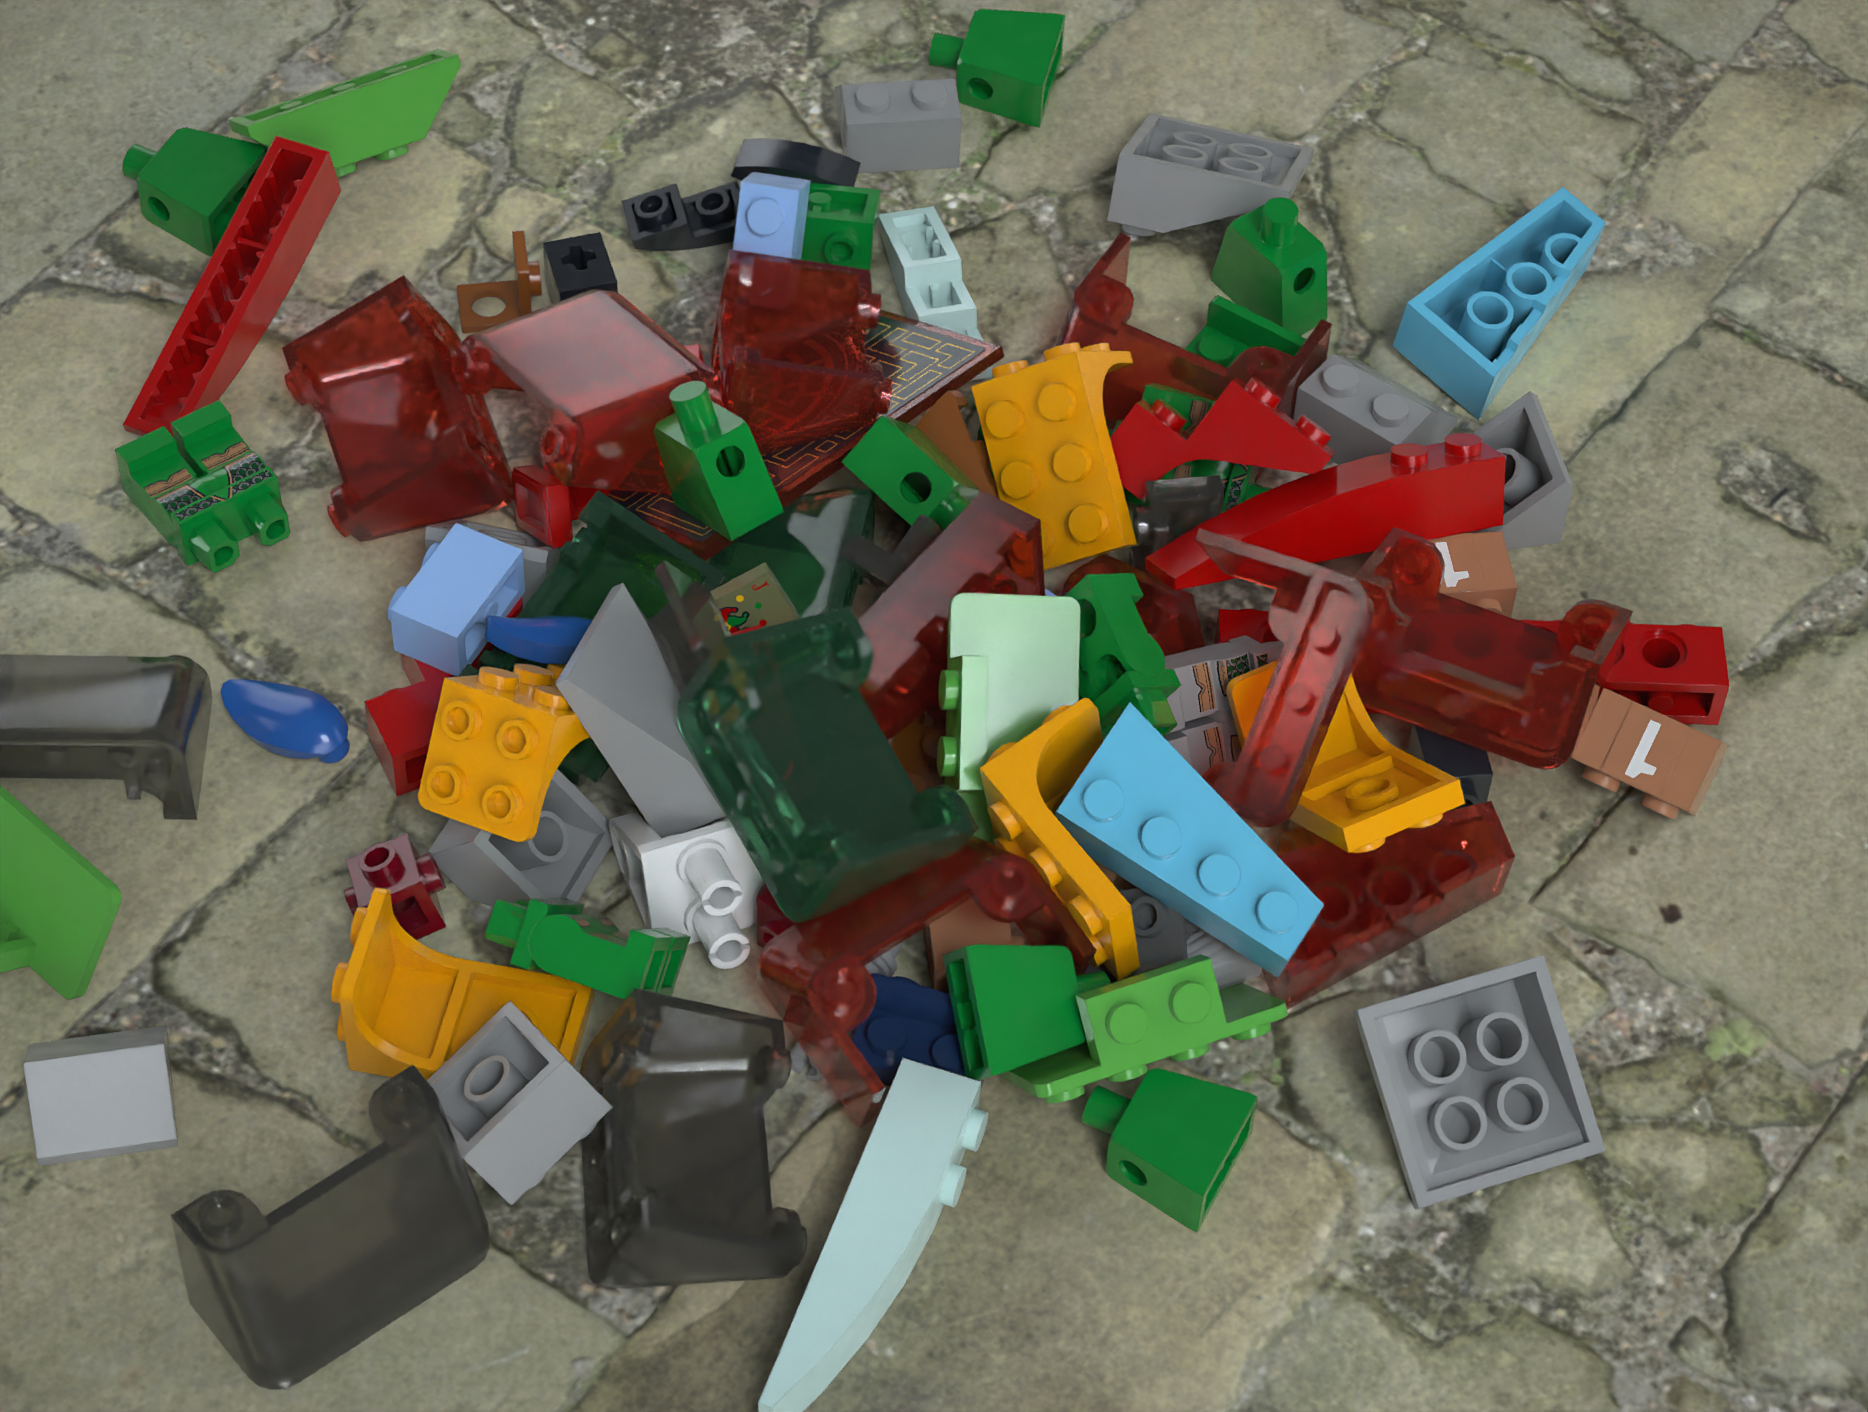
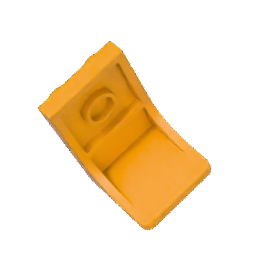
M1079 343L1064 344L1044 351V362L1028 366L1027 360L1003 364L991 370L993 379L971 386L1017 568L1030 577L1137 544L1104 416L1102 397L1106 373L1133 364L1130 351H1111L1109 343H1099L1080 348Z
M1331 639L1325 640L1237 676L1228 683L1226 692L1254 799L1346 852L1363 853L1374 850L1384 844L1385 837L1406 828H1422L1433 825L1442 819L1444 812L1465 804L1458 778L1393 746L1378 731L1359 697L1346 649L1341 643Z
M515 664L513 672L494 667H480L479 675L444 678L418 793L420 805L426 810L515 842L533 839L537 832L548 787L558 766L574 746L587 738H591L578 719L577 714L574 713L555 684L566 664H548L547 669L529 664Z
M1083 698L1072 706L1064 705L1055 709L1045 718L1041 727L1019 742H1009L999 747L992 753L987 763L980 767V773L992 830L997 836L994 839V843L1004 861L1016 873L1024 868L1036 882V885L1033 886L1034 892L1047 913L1055 920L1063 915L1076 930L1073 933L1074 941L1088 962L1094 967H1098L1103 963L1117 981H1120L1140 967L1131 905L1054 815L1103 743L1098 708L1089 698Z
M375 887L368 907L357 908L350 934V944L354 948L349 963L339 962L337 965L331 989L332 1002L340 1004L341 1011L337 1025V1039L346 1044L349 1070L425 1083L509 1001L529 1019L573 1066L575 1065L594 1000L593 988L556 975L467 960L435 951L415 940L400 926L393 913L391 894L388 889Z

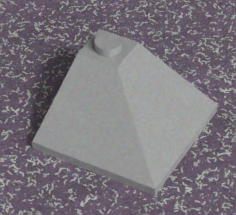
M1150 113L1119 154L1107 221L1122 224L1121 228L1128 233L1139 236H1152L1155 232L1165 233L1247 213L1260 207L1272 198L1283 197L1290 199L1312 161L1314 149Z
M623 583L616 585L610 590L555 684L574 713L577 714L578 719L650 827L661 838L672 834L678 835L725 817L743 783V779L723 735L655 635L653 628Z
M1544 955L1353 1011L1415 1209L1606 1151Z

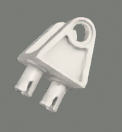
M735 798L725 817L700 826L701 828L678 835L672 834L662 838L637 812L609 819V832L615 857L644 929L668 928L691 936L689 944L702 941L709 954L708 957L711 963L717 968L731 969L745 961L750 953V947L747 944L750 942L741 929L757 925L756 898L764 884L756 821L752 814Z

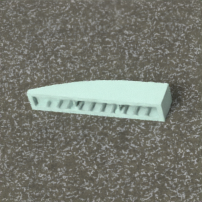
M905 1058L902 1059L759 1400L758 1412H803L828 1387L864 1344L903 1288L934 1231L943 1206L947 1205L954 1208L958 1202L966 1176V1167L960 1166L966 1149L976 1152L983 1139L988 1121V1112L979 1110L980 1081Z

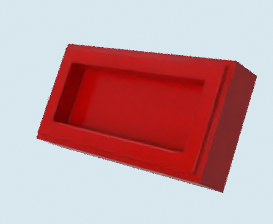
M534 464L513 467L511 474L517 526L551 548L574 545L568 483Z

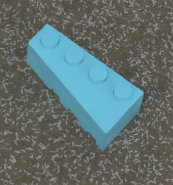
M1562 187L1407 302L1393 347L1479 420L1589 267L1606 222Z
M1131 703L1123 711L1056 811L1055 817L1091 858L1159 900L1170 909L1182 914L1184 918L1277 978L1290 961L1324 906L1311 890Z

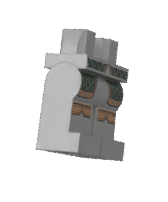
M1244 635L1230 639L1229 643L1214 644L1164 656L1166 660L1165 669H1174L1181 684L1167 698L1178 725L1164 738L1204 780L1228 772L1247 770L1226 692L1227 685L1237 676L1296 653L1300 649L1287 640L1261 644Z

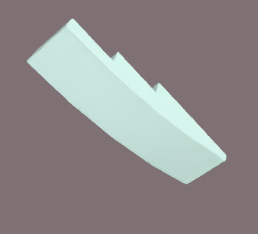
M935 207L879 214L878 225L908 323L986 348L934 384V387L992 378V356L977 329V309L962 281L961 258Z

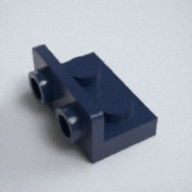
M871 973L866 984L865 1007L844 1058V1074L891 1087L900 1063L905 1058L966 1077L950 994L921 986L914 980L906 977H888ZM984 1079L979 1080L981 1082V1087L984 1082Z

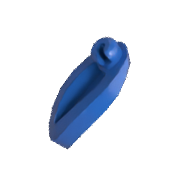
M488 615L485 639L499 649L519 658L544 664H567L593 620L576 616L507 618Z
M230 679L223 683L220 692L225 708L242 731L260 747L274 754L289 758L309 759L318 757L321 762L326 764L337 763L348 754L350 742L347 739L348 725L337 707L324 696L305 688L266 681Z

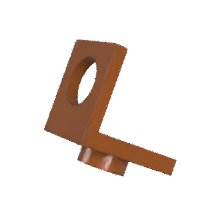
M524 230L512 231L515 280L457 286L462 333L533 327L531 297L542 296L539 261H528ZM495 297L502 300L506 307L495 316H481L473 311L472 305L481 298Z

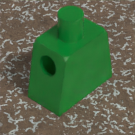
M979 9L973 13L965 38L934 33L929 53V66L957 71L956 87L961 104L1040 128L1062 59L1065 15Z
M184 127L177 129L158 152L139 144L132 145L124 157L122 172L125 177L137 181L141 211L147 221L205 255L212 257L268 149L257 143Z
M1276 197L1235 219L1228 225L1212 272L1211 281L1237 305L1244 306L1259 316L1303 335L1327 321V251L1323 243L1298 222V206L1290 199Z
M702 381L687 382L673 389L669 397L675 413L657 422L653 431L674 504L730 541L737 539L783 513L782 504L747 423L742 418L711 401L706 384Z
M882 415L842 461L850 471L917 531L938 537L946 533L965 550L976 543L989 526V522L970 505L979 495L980 489L918 427Z
M974 944L944 954L943 961L966 1077L977 1081L983 1080L1086 1042L1087 1039L1076 995L1111 984L1106 973L1099 971L1076 975L1072 953L1066 946Z
M1154 1068L1147 1071L1132 1099L1097 1085L1085 1106L1082 1123L1111 1135L1105 1171L1112 1180L1188 1229L1198 1233L1252 1134L1258 1097L1245 1091Z

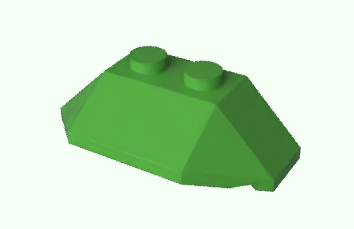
M435 49L373 72L229 119V123L233 132L254 143L263 145L267 149H269L275 136H279L329 151L336 175L341 177L357 169L355 162L375 156L376 160L396 158L409 151L407 144L424 139L461 67L458 54Z

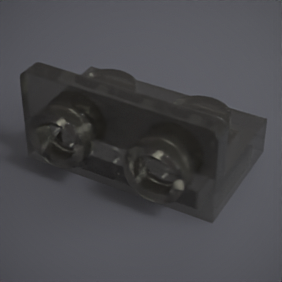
M1220 475L1146 481L1143 506L1134 507L1133 530L1137 545L1128 548L1129 573H1134L1137 582H1141L1146 604L1159 603L1162 581L1145 570V558L1201 523L1221 514L1224 491Z

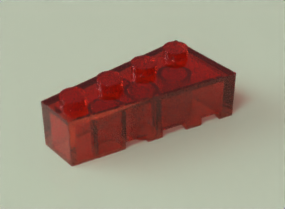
M982 491L809 670L815 721L872 753L939 702L940 674L942 670H947L949 602L952 597L960 593L1046 596L1040 519Z
M1492 801L1444 812L1442 819L1437 823L1422 828H1406L1385 837L1383 845L1368 852L1348 853L1331 842H1326L1277 855L1324 906L1280 976L1277 978L1262 968L1271 995L1284 1000L1288 1010L1500 895L1515 859V854Z

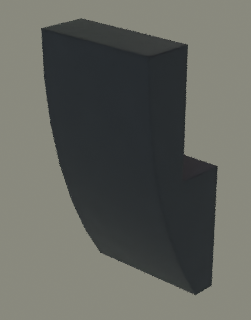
M765 138L744 139L739 147L730 176L742 181L752 172L811 180L812 183L854 187L861 162L840 153L802 142Z
M734 181L682 198L677 183L622 200L635 249L675 251L734 242L740 194L738 182Z

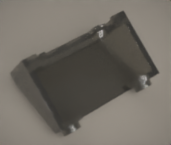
M0 654V778L124 780L127 799L141 800L142 791L162 801L164 805V819L197 820L213 699L210 678L202 666L192 659L181 655L141 657Z
M634 988L591 1042L581 1063L580 1073L613 1107L597 1122L593 1131L581 1140L587 1265L589 1277L594 1284L632 1289L779 1279L788 1275L794 1267L802 1262L807 1249L808 1235L805 1226L801 1225L798 1213L793 1209L783 1207L772 1209L764 1105L777 1089H782L785 1086L792 1067L791 1053L785 1047L783 1020Z
M414 1065L384 1082L373 1092L368 1103L369 1122L382 1143L271 1213L264 1216L253 1201L243 1193L233 1190H215L200 1196L171 1214L189 1303L246 1376L257 1386L278 1390L287 1389L300 1383L474 1270L487 1256L490 1249L487 1218L440 1100L433 1087Z

